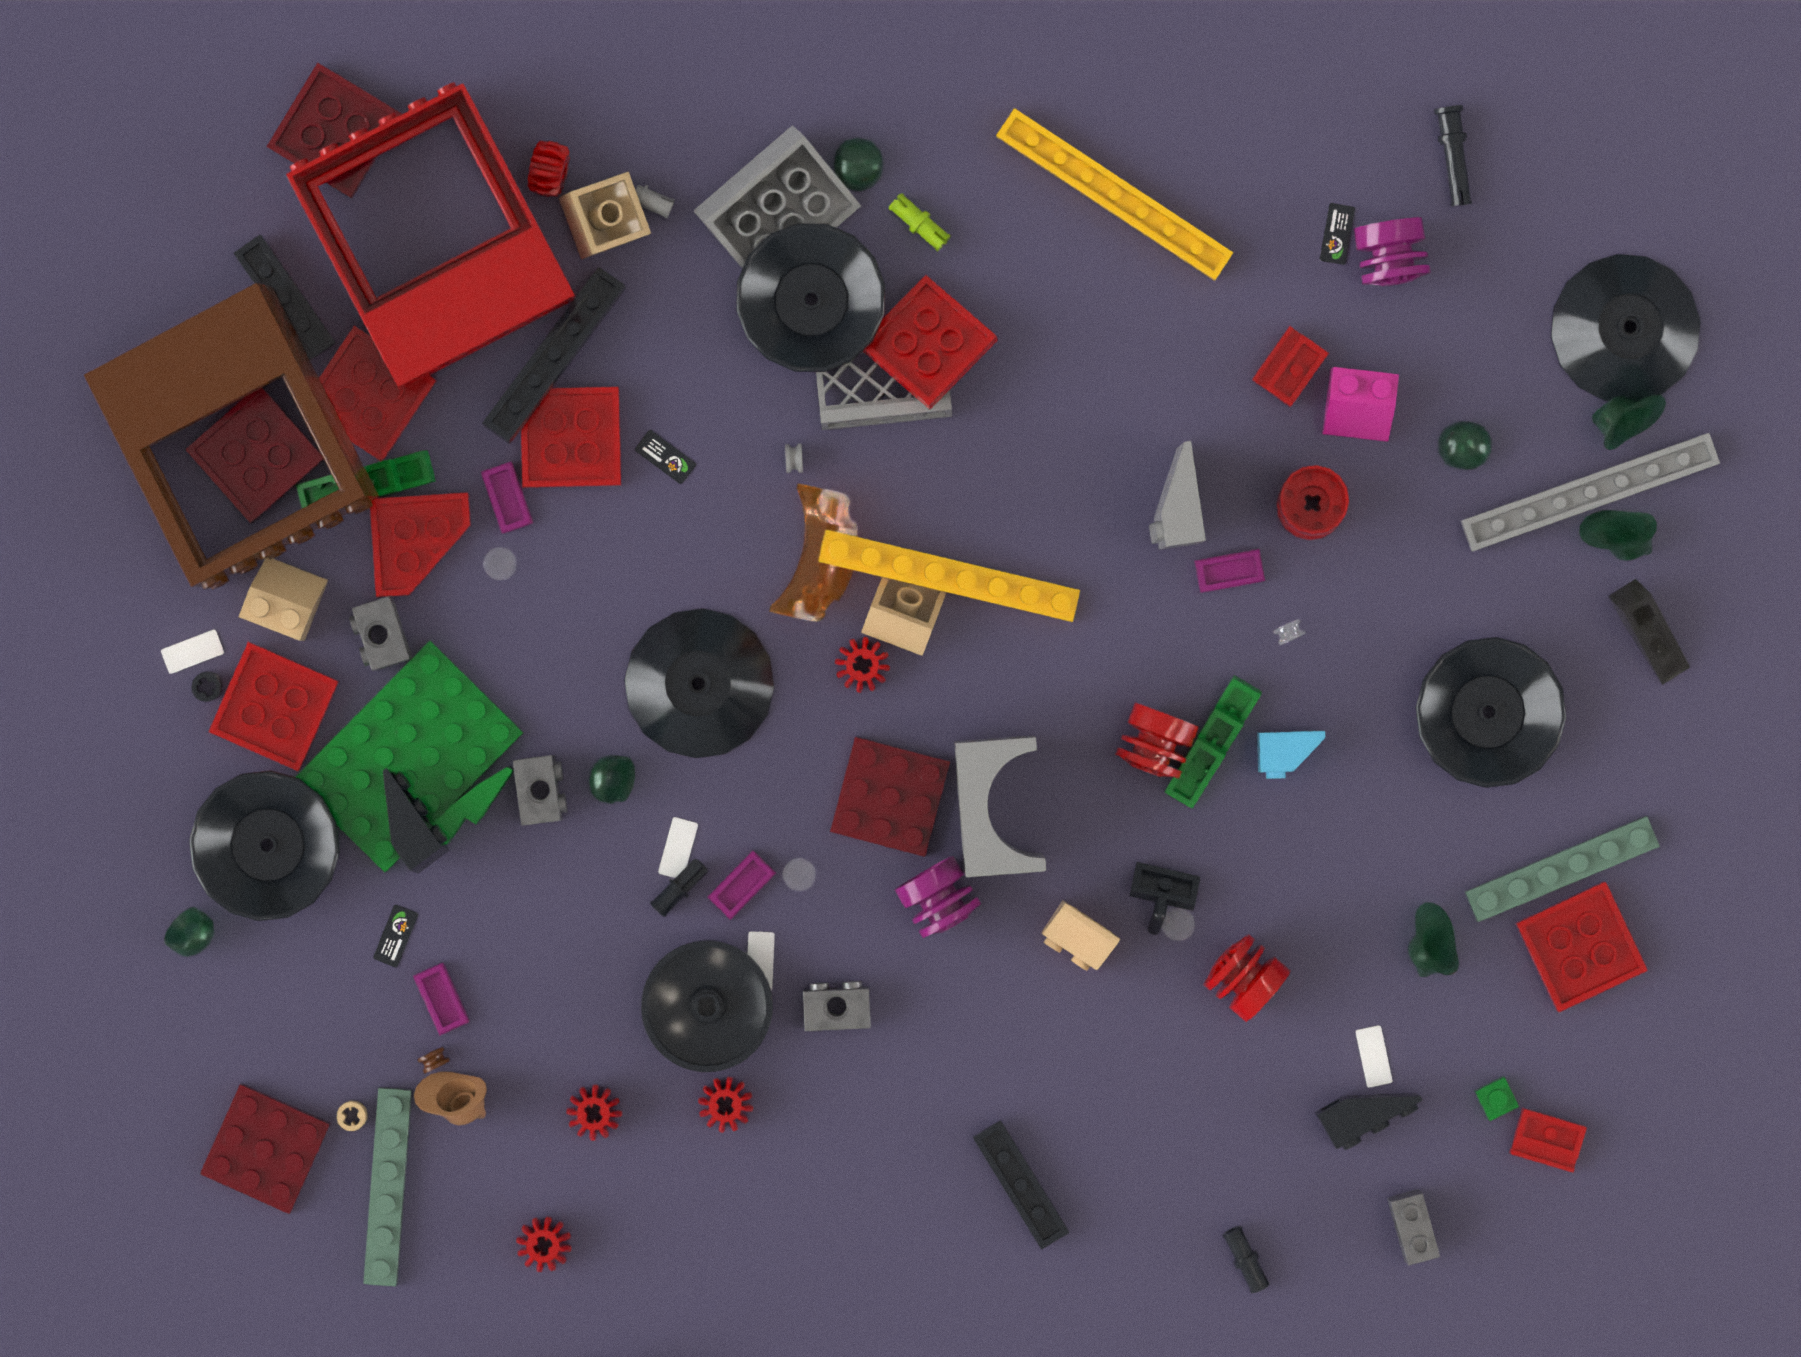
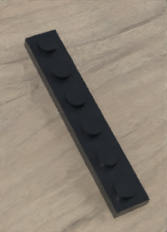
M600 267L596 269L482 422L484 427L511 444L626 289L625 284Z

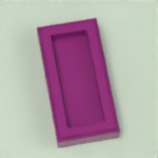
M510 461L482 471L481 475L502 534L534 524L513 462Z
M1260 549L1194 561L1200 593L1265 581Z
M753 850L707 898L731 920L776 872Z
M444 962L413 976L439 1035H443L470 1022Z

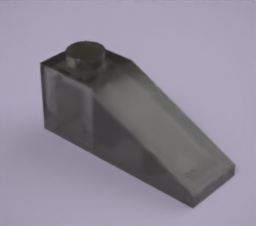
M1634 579L1608 596L1620 620L1662 685L1690 668L1652 594L1637 579Z

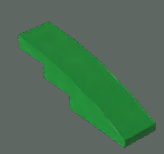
M428 450L364 466L379 497L436 482ZM332 475L296 485L302 508L339 489Z
M1236 675L1232 677L1195 738L1192 747L1186 753V763H1180L1177 769L1182 771L1180 778L1172 777L1164 791L1166 794L1193 809L1260 698L1261 690Z
M508 766L479 783L452 804L432 824H437L448 838L444 842L446 845L451 842L466 819L475 825L480 823L514 773V768Z

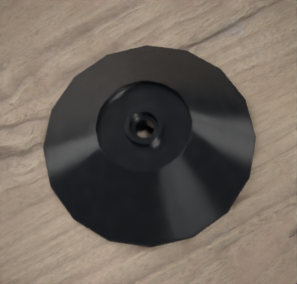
M797 223L769 234L748 255L737 280L736 312L746 338L767 360L794 372H826L853 361L873 341L885 315V282L875 257L854 235L829 224ZM809 294H814L818 298L817 303L813 306H809L805 302V298Z
M1616 254L1587 264L1566 282L1553 308L1551 339L1560 366L1580 389L1604 401L1634 404L1662 395L1685 376L1698 350L1700 317L1692 292L1672 269L1647 256ZM1626 321H1631L1634 324L1635 329L1633 333H1627L1624 330Z
M704 608L672 613L649 627L631 651L624 679L628 708L643 734L668 752L692 758L726 754L748 741L767 717L774 691L771 660L755 632L732 615ZM696 677H701L704 680L705 685L701 690H696L692 686V681Z
M1499 637L1467 640L1442 654L1423 678L1415 707L1419 737L1433 762L1456 780L1484 788L1513 785L1541 770L1558 748L1566 721L1563 688L1549 663L1526 645ZM1486 706L1492 707L1494 711L1493 716L1488 719L1482 714L1483 708Z
M271 770L243 773L215 788L197 811L189 838L192 869L206 894L229 913L256 921L289 918L314 904L332 881L340 854L337 822L323 797L299 778ZM265 839H270L273 842L271 851L263 849L262 842Z

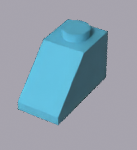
M1325 731L1257 733L1258 772H1266V779L1286 778V772H1294L1325 739Z

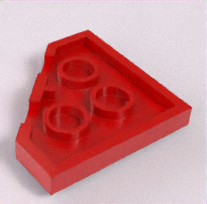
M468 492L376 498L371 501L373 504L370 508L376 597L412 594L471 526Z

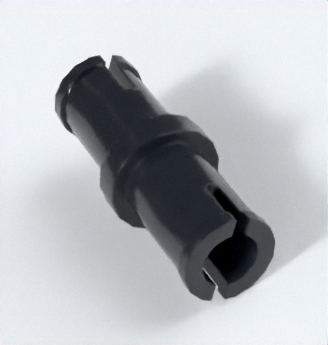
M1235 1226L1224 1232L1222 1236L1225 1238L1235 1258L1233 1263L1237 1269L1240 1268L1250 1288V1292L1257 1293L1267 1288L1270 1283L1257 1260L1259 1255L1256 1250H1252L1242 1230V1226Z

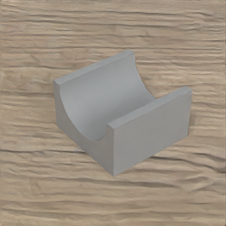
M1030 735L954 741L965 876L979 877L1046 871V860L1042 853L1019 850L998 836L989 819L987 802L991 784L999 770L1013 758L1027 752L1037 751L1036 737Z

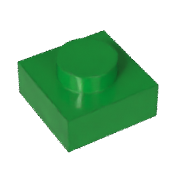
M1504 1076L1474 1090L1489 1121L1519 1107Z

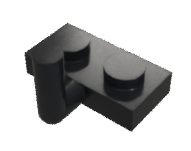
M1140 862L1136 863L1129 896L1155 902L1153 914L1148 925V932L1150 934L1157 935L1160 933L1168 905L1191 911L1194 910L1200 876Z

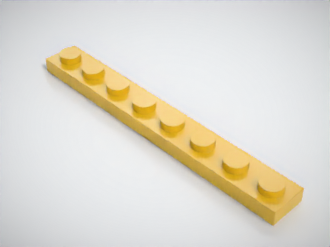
M1013 109L997 133L996 137L1212 280H1216L1234 253L1017 109Z
M825 530L818 562L1070 622H1073L1080 594L1078 589L830 530Z

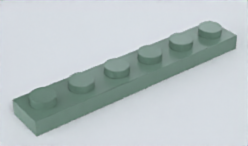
M1644 816L1464 892L1476 921L1480 922L1660 846L1648 817Z
M378 1088L363 1284L396 1287L398 1283L412 1089Z

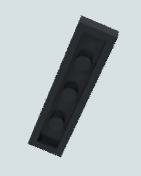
M261 234L234 252V255L254 284L260 283L273 287L310 361L336 344V341Z
M1001 1119L974 1135V1141L1041 1250L1068 1234L1069 1230Z

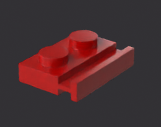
M1289 326L1254 375L1252 381L1291 407L1329 353Z
M1522 1108L1509 1153L1574 1173V1167L1579 1157L1587 1127Z

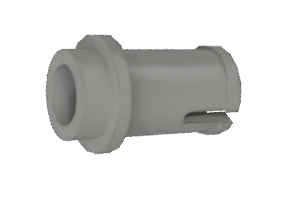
M638 185L636 193L641 207L667 219L675 199L648 189L649 185H645V187Z

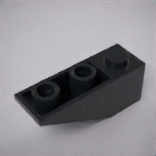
M385 768L383 770L391 844L407 868L412 872L420 873L449 851L444 843L448 838L437 824L432 825L426 817L429 814V810L422 800L418 797L416 799L412 797L408 791L411 784L401 771L396 773L391 769Z
M1417 1093L1342 1096L1315 1111V1114L1336 1149L1343 1147L1344 1150H1347L1362 1141L1360 1136L1371 1130L1375 1134L1390 1125L1388 1120L1400 1114L1401 1118L1416 1111L1418 1109L1417 1103L1421 1102L1422 1098Z

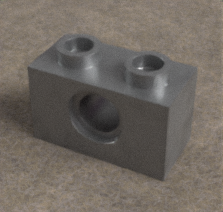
M392 596L352 608L354 615L350 616L349 620L354 634H360L364 647L359 648L365 667L370 665L372 671H377L412 659ZM377 625L384 626L388 633L386 641L382 644H376L371 638V631Z
M554 755L513 760L521 826L563 820L562 813H567V802L565 793L559 794L558 781L563 780L561 761H555ZM538 780L545 781L550 787V793L545 799H538L532 792V787Z
M862 981L842 982L843 988H829V983H811L810 989L803 990L805 1031L871 1028L869 987H862ZM833 997H840L846 1002V1010L838 1015L833 1014L828 1010V1001Z
M1417 1189L1388 1197L1387 1200L1404 1261L1408 1266L1440 1257L1423 1193Z

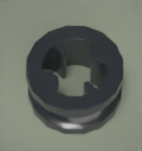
M202 672L192 682V693L200 701H212L220 695L222 681L213 672ZM202 678H206L208 682H215L216 688L212 689L214 694L208 696L206 691H199L198 685L203 684L200 681Z

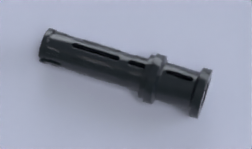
M1463 105L1434 109V114L1438 115L1440 127L1438 142H1440V145H1444L1451 207L1461 205V201L1462 205L1472 204L1463 142H1466L1467 133L1463 132L1461 112L1464 110Z

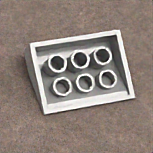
M792 125L694 210V213L740 267L743 268L748 255L769 234L797 223L829 224L833 227H838L861 205L806 137Z
M1191 441L1184 442L1176 448L1154 516V522L1149 525L1152 544L1158 543L1159 550L1196 545L1206 541Z

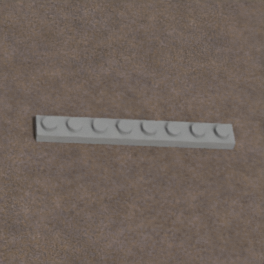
M1706 433L1460 522L1470 550L1473 552L1718 465L1720 461L1710 433Z

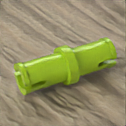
M903 193L897 196L898 199H894L888 209L910 226V232L913 234L918 233L938 252L942 249V245L948 242L951 235L947 234L930 219V213L926 210L922 212Z

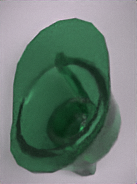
M1659 394L1648 396L1638 402L1620 395L1604 404L1592 415L1593 423L1605 437L1604 447L1608 450L1616 449L1625 441L1651 427L1662 415L1666 401Z
M1602 510L1592 513L1583 520L1580 525L1579 534L1582 540L1589 546L1608 549L1619 560L1630 561L1652 553V538L1657 531V522L1648 513Z
M1425 902L1418 907L1415 914L1416 934L1409 942L1408 955L1411 962L1417 968L1420 977H1428L1437 973L1453 975L1458 971L1459 959L1452 922L1439 905L1433 902Z

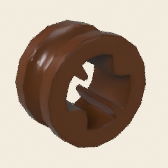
M444 1046L417 1059L418 1063H423L424 1065L422 1070L424 1074L450 1061L449 1057L443 1055Z

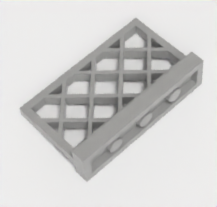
M852 361L842 365L833 377L827 372H816L822 430L952 417L950 390L931 410L916 397H913L910 392L905 398H896L888 392L889 388L896 381L893 377L884 388L870 378L871 374L879 366L876 362L866 374L856 367ZM847 367H850L862 377L851 391L837 381ZM823 376L829 380L825 387ZM866 381L880 391L873 401L864 402L855 395ZM833 384L847 394L841 404L826 406L825 394ZM884 395L889 398L887 400H880ZM851 398L857 402L847 404L851 400Z

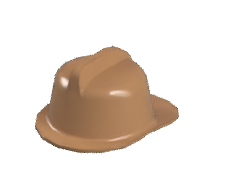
M437 1072L424 1078L415 1089V1104L421 1110L443 1116L452 1124L458 1126L466 1125L476 1119H483L486 1116L484 1098L487 1087L486 1083L479 1077L454 1072Z

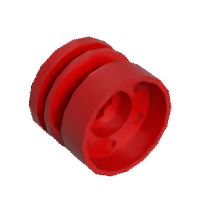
M1318 465L1302 467L1289 476L1279 491L1276 503L1278 518L1283 527L1295 537L1305 540L1322 539L1334 532L1345 517L1349 505V495L1342 478L1330 468ZM1305 498L1310 501L1314 498L1318 500L1317 512L1314 509L1305 510L1304 506L1307 503Z
M1135 703L1128 723L1140 730L1138 737L1122 735L1121 740L1134 744V748L1130 752L1118 747L1115 755L1120 756L1130 766L1158 777H1175L1179 779L1182 771L1169 767L1171 759L1186 763L1187 759L1174 750L1176 745L1192 747L1199 726Z
M1250 934L1245 935L1240 941L1232 944L1225 950L1212 966L1211 972L1203 984L1208 990H1212L1220 982H1223L1216 993V997L1219 999L1233 991L1236 995L1229 1008L1245 1022L1249 1021L1262 1009L1282 986L1291 972L1276 957L1270 958L1261 965L1258 960L1265 949L1262 945L1257 946L1249 954L1247 951L1255 941Z

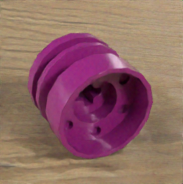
M1422 217L1378 222L1354 229L1357 251H1372L1373 258L1359 263L1361 269L1375 268L1374 273L1361 276L1362 285L1372 284L1382 287L1413 282L1415 279L1431 273L1430 265H1414V261L1428 257V252L1412 251L1411 246L1425 239Z
M953 855L919 873L895 889L905 908L918 904L921 905L922 910L912 918L914 924L926 918L929 919L930 923L919 930L922 938L949 930L967 919L974 909L981 905L978 897H974L966 902H963L961 899L973 890L971 885L959 889L954 887L953 884L964 873Z

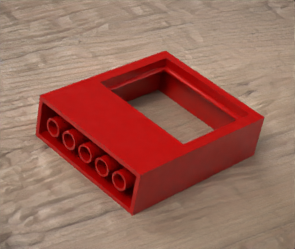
M455 82L445 85L437 90V97L429 101L425 97L414 101L407 106L409 108L408 112L397 116L396 112L383 117L378 121L379 127L369 132L365 127L348 136L349 142L340 147L337 143H333L319 151L320 157L310 162L307 158L297 161L290 166L291 172L286 174L399 391L569 304L575 298L566 277L464 83L456 86ZM453 117L511 228L376 298L318 186Z

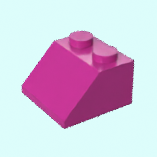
M1340 367L1331 368L1323 434L1388 442L1396 406L1399 374Z

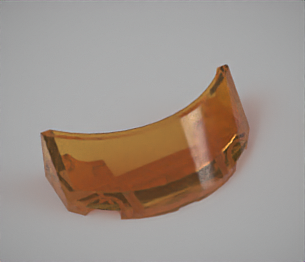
M798 483L796 490L801 499L805 526L802 553L789 585L781 596L770 605L769 612L819 622L826 616L825 611L833 600L839 602L854 571L818 562L825 530L858 537L857 522L851 520L848 509L851 502L847 494Z

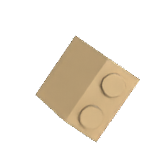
M629 172L571 191L559 197L581 260L651 234Z
M266 558L249 588L239 617L299 641H305L328 580L281 561Z
M882 577L861 633L923 656L947 592Z
M1062 900L1041 932L1047 937L1044 941L1046 945L1059 953L1064 948L1074 955L1071 961L1088 971L1090 966L1098 970L1120 941L1117 935L1064 900Z

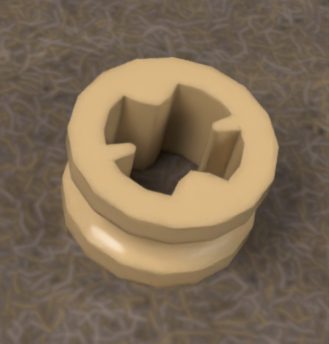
M353 1100L345 1102L337 1111L338 1124L347 1131H355L361 1128L368 1116L366 1107L362 1103ZM349 1107L350 1111L353 1107L359 1110L357 1117L360 1121L358 1124H355V1121L351 1122V1124L345 1121L347 1118V1114L344 1112L346 1108Z

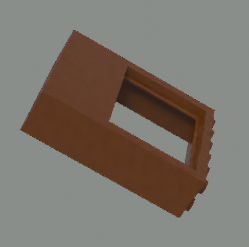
M255 283L84 374L191 587H202L203 590L219 588L230 581L229 575L237 573L242 575L257 568L258 564L256 561L266 558L271 560L287 551L286 545L296 542L299 545L314 538L316 535L313 531L325 527L330 529L344 522L343 515L353 512L359 514L373 506L371 501L379 497L272 286ZM282 377L339 489L206 559L150 447Z

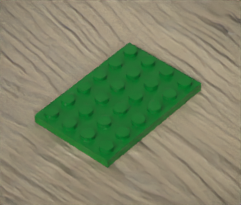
M429 641L306 765L296 778L302 780L323 797L337 822V826L384 872H387L401 857L391 844L383 770L388 768L396 773L401 771L411 784L408 791L414 799L418 797L422 800L429 810V814L426 817L433 824L524 732L432 641Z

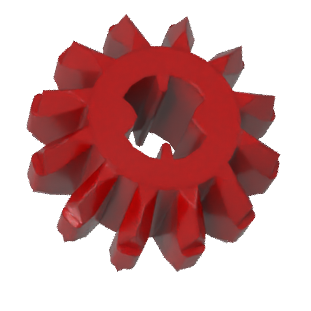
M540 140L536 144L527 178L530 191L547 197H558L560 195L569 169L570 151L568 147L554 141Z
M863 637L861 649H858L855 639H851L850 645L854 650L852 653L845 647L839 649L842 654L848 656L847 661L835 659L836 665H846V670L836 673L837 677L840 678L849 674L851 677L845 682L844 686L849 688L855 679L858 681L856 690L859 693L863 690V681H867L870 691L875 690V685L871 680L873 677L881 683L886 681L882 675L877 673L878 669L890 670L889 665H879V660L889 657L888 653L883 652L878 656L874 654L881 646L879 642L873 645L871 651L868 650V637ZM861 655L864 659L870 658L872 661V667L868 666L870 672L864 675L861 670L855 671L853 668V663H857L855 658Z
M728 1076L726 1079V1087H722L721 1080L717 1077L713 1080L716 1091L708 1085L703 1087V1091L711 1098L699 1097V1104L709 1106L702 1109L699 1115L700 1117L712 1115L707 1122L709 1128L718 1120L720 1121L719 1132L723 1133L725 1131L726 1122L730 1123L733 1131H737L738 1124L735 1120L736 1118L744 1124L749 1120L741 1111H753V1105L743 1103V1101L752 1098V1093L746 1092L740 1095L739 1092L743 1089L745 1083L740 1081L734 1089L731 1087L733 1077ZM727 1096L732 1098L731 1106L734 1109L731 1112L728 1109L725 1112L720 1111L719 1106L721 1103L718 1099L723 1097L725 1100Z
M598 1084L593 1085L592 1095L583 1086L579 1089L583 1100L575 1095H572L570 1101L578 1106V1108L570 1107L566 1109V1114L577 1115V1118L569 1122V1126L575 1127L580 1123L582 1127L577 1135L582 1137L588 1129L590 1130L589 1137L591 1141H595L598 1129L601 1135L607 1138L609 1131L605 1125L615 1130L619 1126L610 1117L622 1116L623 1112L621 1110L611 1108L616 1106L620 1099L618 1097L610 1101L606 1099L611 1093L610 1088H606L601 1096L598 1095ZM596 1104L601 1107L599 1113L603 1117L601 1119L596 1117L594 1120H591L588 1117L590 1112L586 1107L590 1105L593 1108Z
M551 1216L545 1218L544 1226L541 1225L538 1217L533 1218L532 1225L534 1230L524 1224L521 1230L528 1237L518 1236L516 1239V1243L526 1245V1247L518 1250V1256L529 1254L530 1257L524 1265L529 1267L534 1260L537 1261V1272L543 1271L545 1262H547L550 1271H555L556 1263L554 1259L561 1264H565L567 1258L561 1252H571L572 1250L571 1245L562 1243V1241H566L571 1237L570 1232L559 1234L564 1225L561 1221L556 1224L555 1228L550 1227L552 1222ZM542 1236L545 1237V1241L549 1238L552 1242L548 1252H543V1247L539 1250L536 1246Z

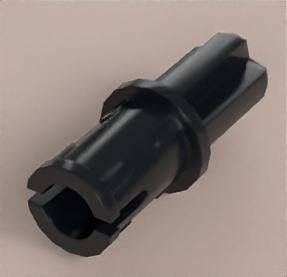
M693 859L675 879L670 878V884L650 902L653 908L663 917H666L684 896L686 898L690 896L688 892L707 874L708 870L705 865L698 859Z

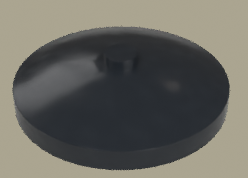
M700 940L689 942L673 949L655 965L643 989L641 1014L649 1039L665 1058L688 1070L717 1072L740 1064L757 1050L764 1040L771 1023L773 998L765 973L750 955L740 948L725 942Z

